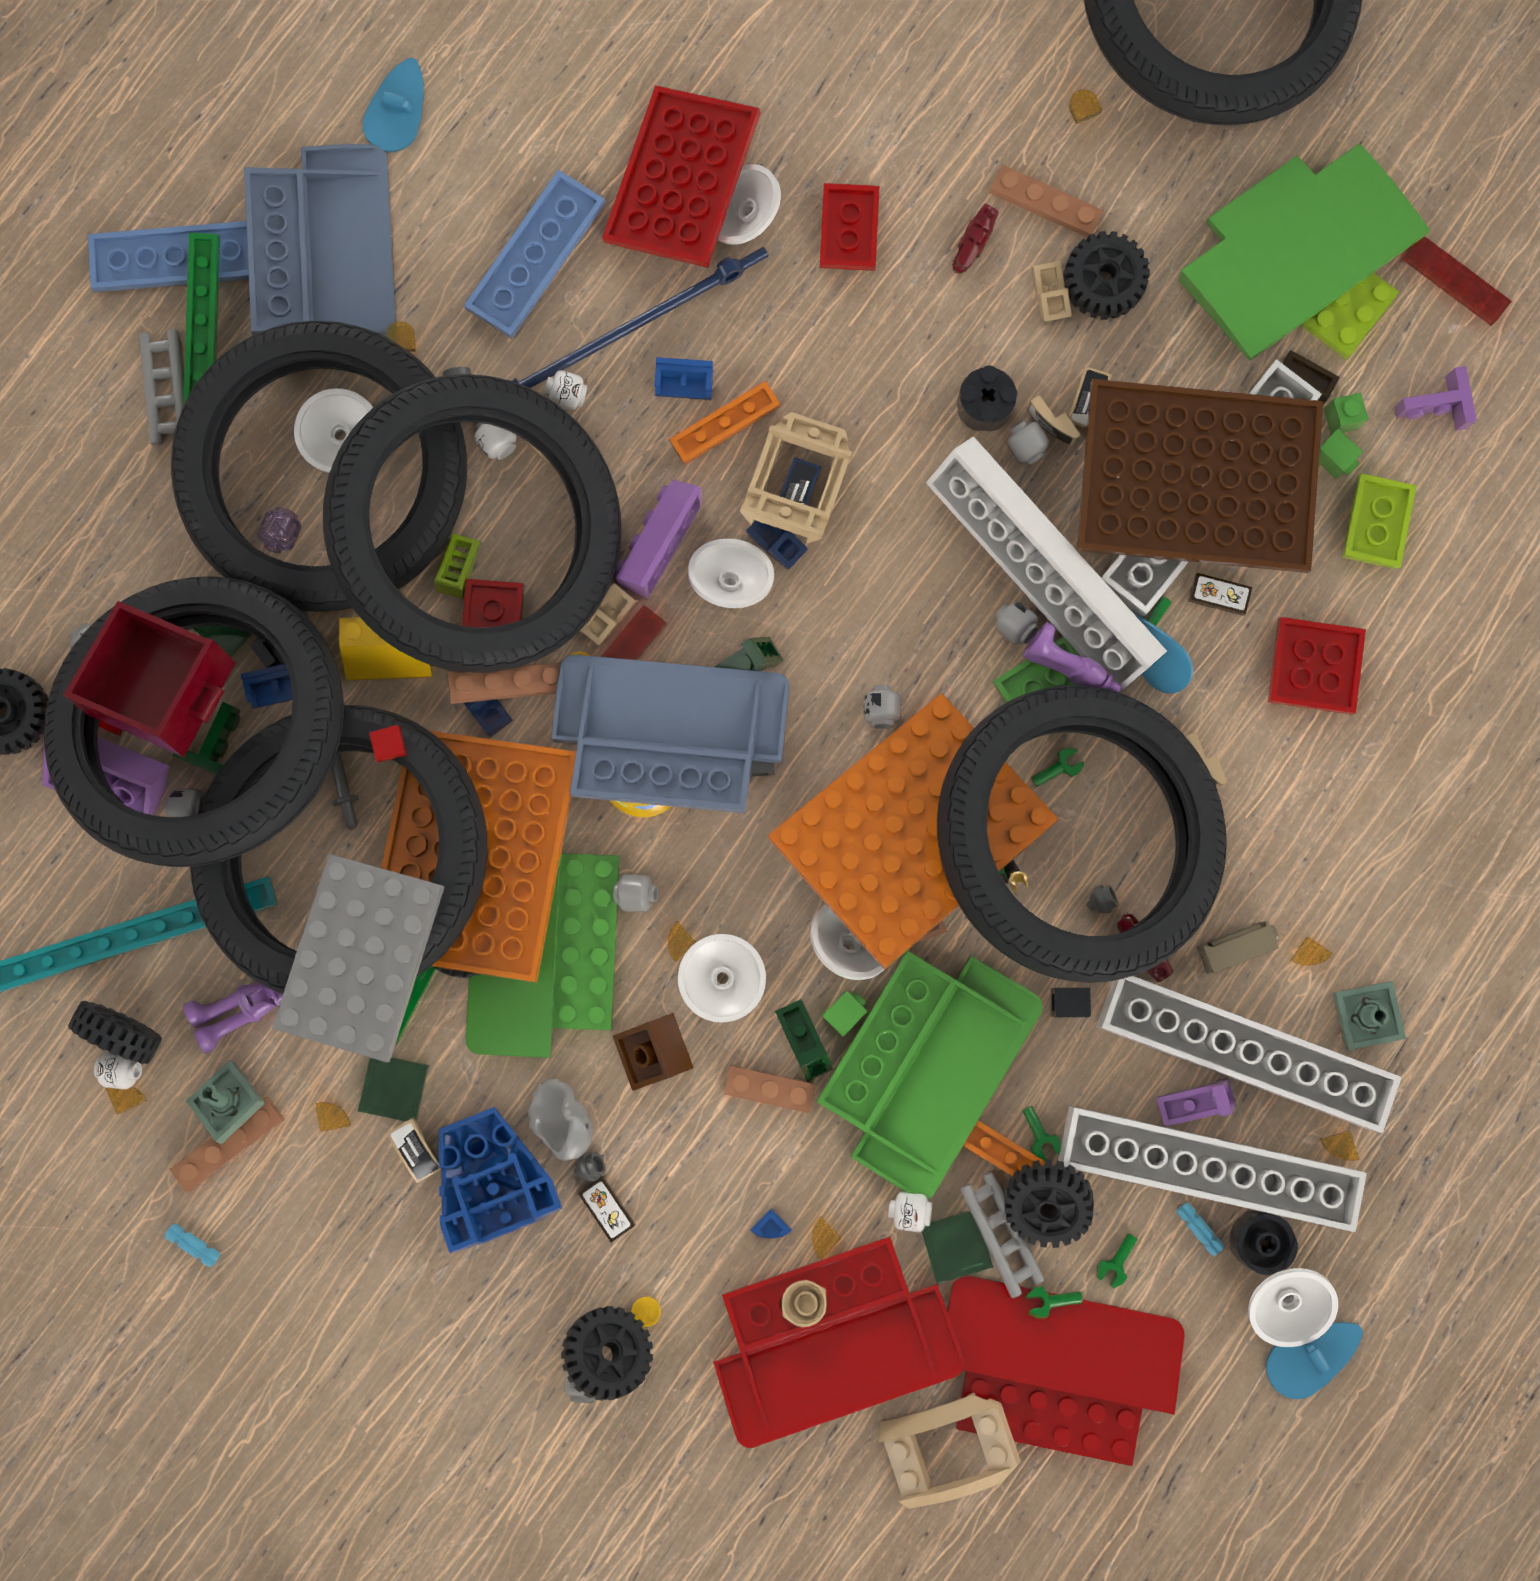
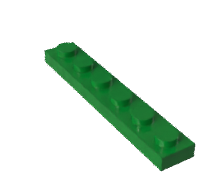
M189 233L183 404H185L196 383L217 358L220 236L218 234Z

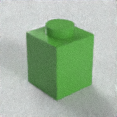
M1361 392L1335 398L1324 408L1331 435L1337 429H1340L1343 433L1357 430L1369 420Z
M1337 429L1320 446L1319 464L1335 479L1343 472L1348 476L1360 464L1356 459L1363 451L1340 429Z
M845 991L821 1016L841 1036H844L868 1012L864 1008L867 1002L856 991L852 994Z

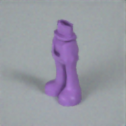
M1046 622L1040 631H1036L1023 652L1022 657L1063 673L1069 678V682L1076 685L1094 686L1118 693L1122 687L1112 681L1113 675H1107V671L1097 662L1088 657L1071 654L1058 647L1053 642L1055 627L1049 622Z
M258 982L249 985L242 984L238 987L237 991L219 1001L208 1005L189 1001L183 1004V1010L190 1024L195 1028H199L194 1031L195 1038L202 1051L207 1054L217 1047L219 1040L231 1031L247 1023L260 1021V1018L275 1008L276 1005L280 1006L283 994L271 990ZM240 1006L242 1010L216 1024L202 1027L234 1008Z

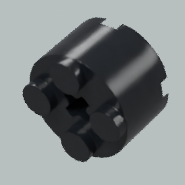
M991 365L971 372L964 379L957 398L958 415L962 422L972 430L989 432L998 430L1005 425L1012 414L1018 395L1013 380L1004 371ZM982 397H983V398H987V397H988L989 399H991V401H990V400H987V401L984 402V401H982Z
M1258 1210L1246 1211L1235 1221L1230 1232L1231 1252L1241 1264L1259 1274L1272 1275L1290 1267L1296 1258L1298 1251L1297 1238L1290 1224L1277 1215ZM1261 1238L1268 1241L1266 1246L1259 1244Z

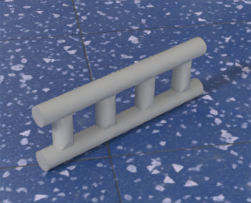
M176 329L167 330L168 340L151 342L149 333L139 334L151 445H161V435L175 432L184 406V378L179 333ZM169 351L171 367L154 369L152 353ZM172 378L173 394L157 396L155 380ZM175 405L176 421L160 423L158 408Z
M990 1171L983 1175L986 1182L985 1186L974 1191L970 1183L961 1187L960 1190L1011 1298L1022 1294L1018 1285L1022 1281L1031 1277L1033 1283L1038 1284L1045 1279L1026 1239L1022 1240L1018 1237V1231L1013 1232L1010 1228V1223H1007L1004 1208L1005 1194L994 1171ZM992 1195L999 1212L987 1218L979 1202ZM1005 1222L1012 1239L999 1245L992 1229ZM1018 1249L1025 1266L1013 1273L1005 1256Z

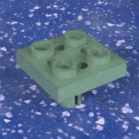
M1393 981L1333 992L1346 1050L1406 1039ZM1363 997H1366V998H1367V999H1364V1002H1365V1003H1368V1004H1365V1005L1362 1004V998H1363ZM1353 1014L1356 1015V1016L1353 1017V1020L1355 1021V1023L1351 1021V1016H1352Z
M231 1060L186 1100L215 1142L223 1144L265 1104V1101L238 1065ZM235 1109H237L236 1115L232 1116L235 1113Z

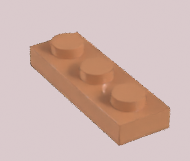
M730 1065L724 1095L810 1113L816 1084Z

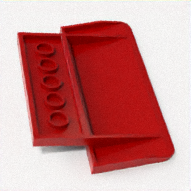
M890 1236L722 1294L740 1352L716 1360L713 1363L736 1439L746 1448H755L957 1377L964 1369V1358L938 1284L909 1293ZM798 1281H811L826 1289V1312L817 1324L809 1327L797 1326L782 1316L783 1294L791 1284Z
M968 1275L958 1277L952 1284L947 1312L964 1358L963 1371L966 1372L961 1398L975 1393V1396L988 1400L990 1398L1000 1402L1014 1442L1132 1466L1142 1409L1175 1415L1185 1337L1183 1326L1176 1319L1083 1299L1081 1304L1052 1307L1047 1318L1038 1319L1029 1315L1028 1312L1034 1308H1042V1301L1038 1298H1025L1033 1289L1019 1286L1022 1294L1011 1298L1005 1283ZM1047 1292L1049 1295H1057L1055 1293ZM972 1416L956 1422L955 1427L957 1430L977 1434Z

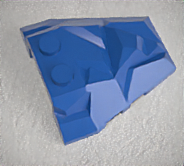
M495 1107L439 1129V1167L441 1168L439 1196H442L440 1227L449 1253L487 1243L544 1219L543 1217L563 1208L552 1178L542 1168Z

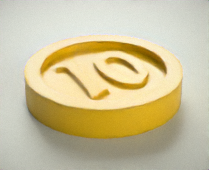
M643 1296L634 1302L631 1312L635 1314L634 1318L636 1320L640 1319L644 1323L642 1327H650L659 1320L661 1307L655 1298Z

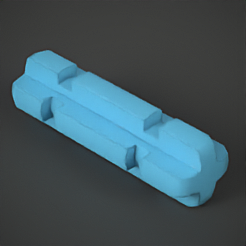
M1186 1202L1176 1210L1180 1218L1184 1222L1187 1221L1186 1225L1202 1244H1205L1204 1247L1211 1255L1215 1256L1223 1250L1224 1244L1218 1237H1214L1215 1233L1200 1215L1195 1214L1197 1211L1190 1203Z
M173 1224L168 1228L164 1237L173 1244L177 1242L179 1248L194 1258H201L200 1262L206 1266H213L219 1259L220 1253L212 1247L207 1248L208 1244L190 1232L185 1233V1229L178 1224Z

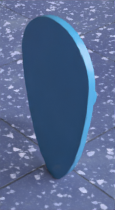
M407 58L387 75L372 98L364 115L363 131L371 145H377L385 152H398L407 148L418 134L423 109L424 82L416 59Z
M1135 615L1167 650L1141 675L1153 688L1160 692L1170 694L1180 692L1188 686L1193 676V665L1190 656L1171 636L1142 617Z
M1336 1322L1332 1323L1323 1335L1310 1343L1295 1347L1275 1345L1270 1351L1266 1362V1373L1271 1385L1280 1394L1291 1399H1304L1312 1396L1328 1384L1352 1358L1363 1335L1362 1328L1355 1323Z

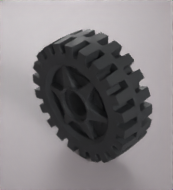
M1101 231L1097 236L1093 233L1086 240L1082 239L1077 247L1075 246L1067 260L1063 277L1065 288H1068L1069 298H1072L1071 303L1074 307L1079 306L1081 313L1089 312L1091 313L1090 317L1095 319L1097 316H1101V320H1107L1109 316H1112V319L1118 318L1121 314H1127L1131 308L1138 304L1147 288L1150 269L1147 268L1149 265L1148 258L1143 257L1145 254L1142 247L1137 249L1138 243L1135 240L1129 242L1127 240L1128 236L1125 234L1118 237L1117 232L1111 231L1109 235H1106V231ZM1100 272L1110 273L1113 279H1104Z
M0 668V709L5 705L8 708L7 714L0 718V754L2 755L21 753L22 749L28 750L32 747V742L37 743L41 739L39 734H44L46 700H48L47 694L42 691L43 688L34 679L24 673L8 668Z
M81 1001L68 1024L69 1030H72L78 1037L88 1040V1043L97 1045L98 1048L107 1050L113 1055H119L121 1058L141 1064L150 1063L162 1040L158 1033L148 1028L145 1024L139 1023L137 1020L129 1018L121 1012L118 1013L114 1009H108L94 1002Z
M1045 1159L1043 1166H1041L1039 1160L1033 1161L1032 1168L1028 1163L1023 1165L1021 1171L1016 1170L1013 1178L1010 1177L1006 1187L1004 1208L1007 1223H1010V1228L1013 1232L1018 1231V1237L1022 1240L1028 1236V1243L1035 1245L1038 1240L1040 1241V1247L1047 1248V1242H1052V1247L1058 1248L1060 1241L1063 1242L1064 1246L1071 1244V1238L1078 1241L1081 1238V1233L1086 1234L1093 1219L1094 1199L1088 1179H1084L1082 1172L1076 1173L1075 1167L1070 1164L1064 1169V1162L1057 1161L1056 1166H1052V1160Z
M606 1306L587 1312L573 1323L566 1333L567 1337L563 1340L562 1346L564 1350L561 1352V1359L565 1361L562 1365L564 1372L567 1371L569 1374L567 1379L570 1383L574 1382L576 1385L574 1388L578 1392L583 1391L585 1393L584 1396L588 1398L594 1397L595 1400L600 1401L621 1398L638 1388L646 1379L645 1376L651 1369L649 1364L653 1361V1354H650V1350L653 1348V1343L648 1341L649 1331L648 1329L644 1331L642 1328L644 1323L640 1319L636 1320L634 1318L635 1314L632 1312H624V1308ZM603 1346L611 1349L613 1355L611 1361L604 1358L602 1354Z

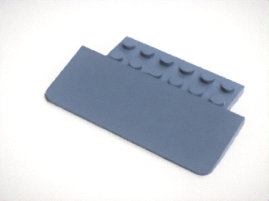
M371 144L301 147L302 169L244 167L251 335L294 322L334 321L369 329L397 343L388 166L385 151L380 149L379 146Z
M584 655L566 657L560 666L552 741L554 743L577 745L570 795L578 798L746 814L752 761L782 764L790 689L787 678L780 673Z

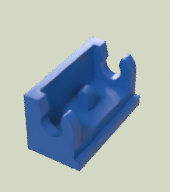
M656 357L655 396L711 400L714 372L713 361Z
M285 664L241 674L248 703L251 702L252 708L255 709L293 700L291 681Z

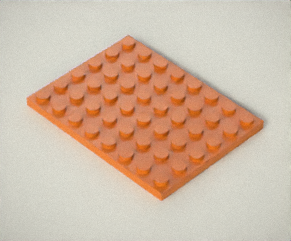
M942 693L768 835L771 843L884 970L959 907L949 887L941 863L937 840V812L939 797L948 768L957 750L974 727ZM1006 762L995 779L987 811L989 846L998 871H1001L1059 820Z
M430 731L454 753L470 776L484 812L488 840L486 873L476 907L460 936L432 966L537 983L572 797L570 790L576 751ZM402 766L381 868L432 882L439 852L436 816L423 787L411 772Z

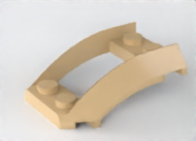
M793 412L782 417V421L778 424L771 425L746 498L740 509L741 514L751 526L753 521L756 520L807 537L806 544L822 539L852 454L847 444L846 431ZM782 441L835 458L817 509L765 492Z
M975 1393L937 1407L906 1414L895 1419H883L880 1421L878 1443L884 1441L902 1496L898 1502L908 1509L950 1501L1001 1484L1021 1462L1002 1404L990 1398L985 1400L977 1397ZM972 1416L989 1471L932 1487L915 1434L933 1430Z

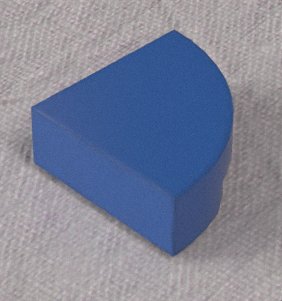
M772 1208L750 1229L757 1236L770 1239L783 1237L792 1231Z

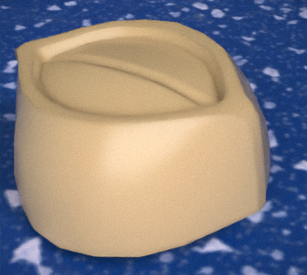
M807 1280L791 1284L783 1294L782 1316L800 1327H809L817 1324L826 1312V1289Z

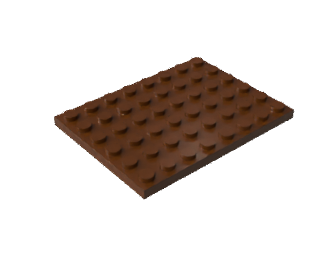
M1092 379L1077 551L1309 573L1312 567L1323 401Z

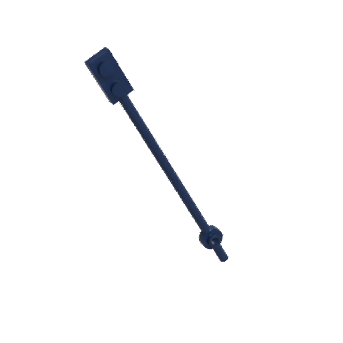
M762 247L740 260L731 259L730 257L723 259L717 264V270L713 275L518 382L516 378L511 381L528 388L536 386L548 377L554 376L557 371L565 370L718 284L726 285L733 282L743 274L744 270L769 257L766 249Z

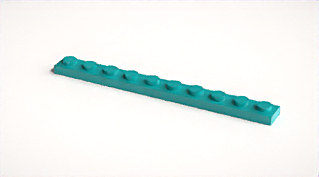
M263 877L244 884L248 900L254 912L278 905L271 877ZM196 900L184 902L1 960L0 993L206 928L199 913Z

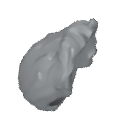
M549 1078L545 1083H540L538 1090L532 1093L534 1098L531 1100V1106L528 1109L530 1117L529 1128L533 1130L536 1136L541 1137L543 1143L552 1150L556 1158L566 1161L578 1159L587 1151L592 1143L593 1124L585 1107L574 1097V1090L568 1084L559 1082V1079Z

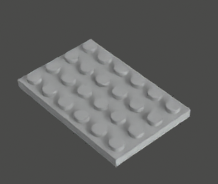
M329 854L272 1029L389 1063L444 886Z

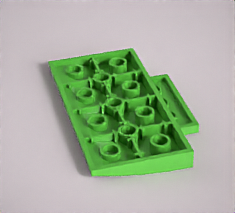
M1360 143L1317 174H1314L1296 155L1208 218L1207 225L1222 241L1181 269L1179 282L1245 357L1251 361L1429 234L1430 229L1393 180Z

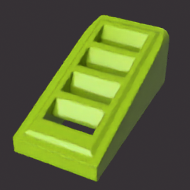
M452 534L434 580L437 592L458 598L464 597L466 579H470L480 540ZM456 546L469 549V553L455 550ZM454 557L461 560H465V563L457 562L452 559ZM449 569L461 571V574L450 572Z

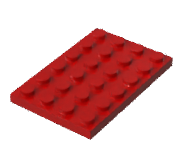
M655 85L602 236L604 243L708 268L761 115L759 108Z

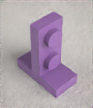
M1466 366L1456 367L1445 376L1447 392L1403 398L1394 407L1396 418L1407 416V419L1411 420L1423 417L1425 413L1434 412L1435 415H1443L1452 411L1456 431L1469 428L1477 421Z
M1229 1077L1219 1079L1212 1084L1156 1098L1164 1127L1220 1114V1117L1230 1115L1237 1106Z

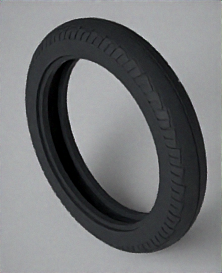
M1084 0V6L1091 31L1104 57L1118 76L1138 95L1154 106L1186 120L1211 125H1241L1269 119L1293 108L1311 96L1328 80L1339 66L1354 37L1361 13L1362 0H1314L1310 26L1298 51L1276 66L1263 71L1241 75L1209 72L1192 66L1173 55L1147 28L1134 0Z
M334 321L294 322L264 330L238 343L217 359L196 383L182 408L174 432L171 450L172 487L180 517L191 540L208 563L223 577L243 580L266 588L283 597L301 611L325 612L352 608V606L341 591L331 565L305 566L281 561L252 546L237 529L225 506L219 479L220 456L225 436L237 413L254 394L273 381L292 373L312 369L343 370L366 377L381 385L392 394L412 384L436 377L407 349L369 329ZM460 422L438 425L418 433L422 449V474L417 496L412 508L399 528L386 541L375 548L381 566L398 590L417 577L433 561L449 538L458 519L467 482V452Z
M458 374L436 377L405 387L374 406L355 425L340 447L328 476L323 501V534L331 569L341 591L358 616L379 637L404 654L429 665L453 671L483 673L513 669L539 660L566 644L588 623L602 603L616 570L621 545V512L616 487L601 452L584 428L568 412L539 392L519 383L486 375ZM456 422H477L505 429L523 438L538 449L549 460L561 477L569 494L574 512V551L566 576L559 588L540 609L527 618L514 623L487 628L467 627L445 622L431 616L410 602L395 587L381 566L375 552L370 530L369 510L374 483L388 457L401 444L424 430Z
M203 576L172 580L146 588L121 602L185 630L206 626H222L247 631L259 636L277 649L286 665L293 697L291 722L282 749L271 767L255 785L235 800L212 811L185 817H162L139 812L126 806L114 793L102 770L98 752L99 719L87 715L63 696L114 607H112L99 617L77 640L64 659L53 682L44 722V751L48 772L56 793L73 819L92 838L116 853L140 862L168 867L203 866L229 860L259 847L284 830L309 805L324 783L336 757L343 728L344 699L337 665L328 644L309 618L283 597L259 585L227 577Z
M1064 685L1032 691L1008 701L986 716L963 741L948 768L939 797L937 812L939 854L947 882L961 910L974 928L1002 954L1032 971L1052 978L1086 983L1108 982L1128 978L1157 966L1176 953L1197 932L1208 916L1221 886L1227 849L1226 825L1218 790L1206 764L1190 741L1169 720L1146 704L1122 693L1094 686ZM1062 732L1088 734L1102 738L1119 746L1136 758L1149 771L1162 790L1168 803L1175 829L1176 846L1173 870L1168 885L1155 907L1140 922L1128 930L1114 935L1088 936L1071 933L1052 926L1026 909L1009 890L999 874L993 860L987 834L989 798L995 779L1004 763L1020 745L1029 740Z
M344 705L343 728L337 752L356 751L374 754L369 733L399 725L407 755L391 760L407 768L425 790L436 816L439 852L432 883L444 886V890L416 976L418 977L435 964L454 944L476 907L484 883L488 856L484 812L476 788L466 769L454 753L434 734L418 723L387 710L362 705ZM292 715L265 727L233 753L213 779L202 800L198 814L206 813L228 804L247 792L262 778L283 747ZM242 855L214 864L190 867L196 904L202 920L215 943L250 978L271 990L283 994L297 951L289 948L274 937L255 914L244 887Z

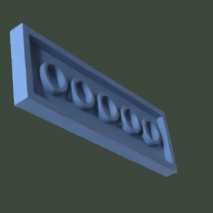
M557 170L465 303V309L513 339L606 204L605 199L565 173Z
M246 221L88 234L91 289L94 292L187 285L189 233H209L220 236L219 282L249 280Z

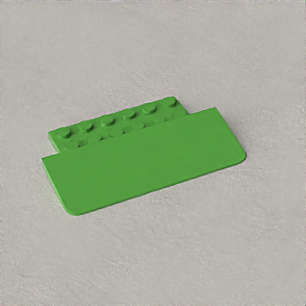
M561 853L537 983L484 974L469 978L466 1045L471 1052L479 1055L551 1058L553 1028L612 1030L618 904H615L613 892L615 883L619 881L620 856Z
M907 950L816 1102L865 1132L851 1154V1158L903 1191L911 1194H923L929 1199L935 1194L1041 1015L1043 1009L1042 1001L1033 992L972 956L968 958L955 980Z

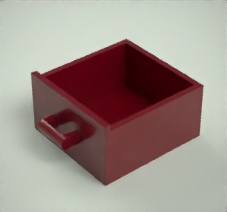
M117 601L63 696L87 715L184 757L202 723L208 722L224 693L222 687L236 662L214 640L204 638Z

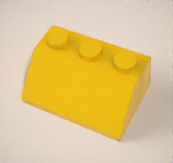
M360 617L339 618V647L347 681L433 678V666L414 659L388 644L371 630Z

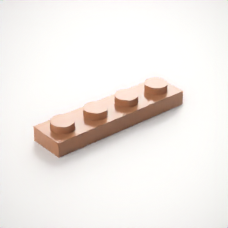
M1003 164L989 192L1085 237L1093 234L1104 211Z
M562 662L520 666L496 672L447 673L450 704L556 694Z
M269 1097L263 1098L265 1104L223 1144L215 1142L211 1137L169 1169L186 1193L192 1191L285 1120Z

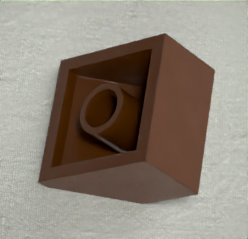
M674 1013L613 1035L632 1091L694 1068Z

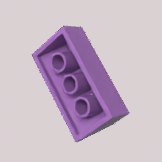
M672 479L669 486L664 485L657 496L659 501L654 511L649 510L643 521L645 528L641 535L636 534L629 545L631 550L626 560L622 558L616 567L615 574H617L616 580L619 585L647 600L649 599L703 504L701 488L696 485Z
M98 737V752L102 770L114 793L126 806L139 812L155 815L167 788L169 765ZM44 751L42 785L55 790L48 772Z

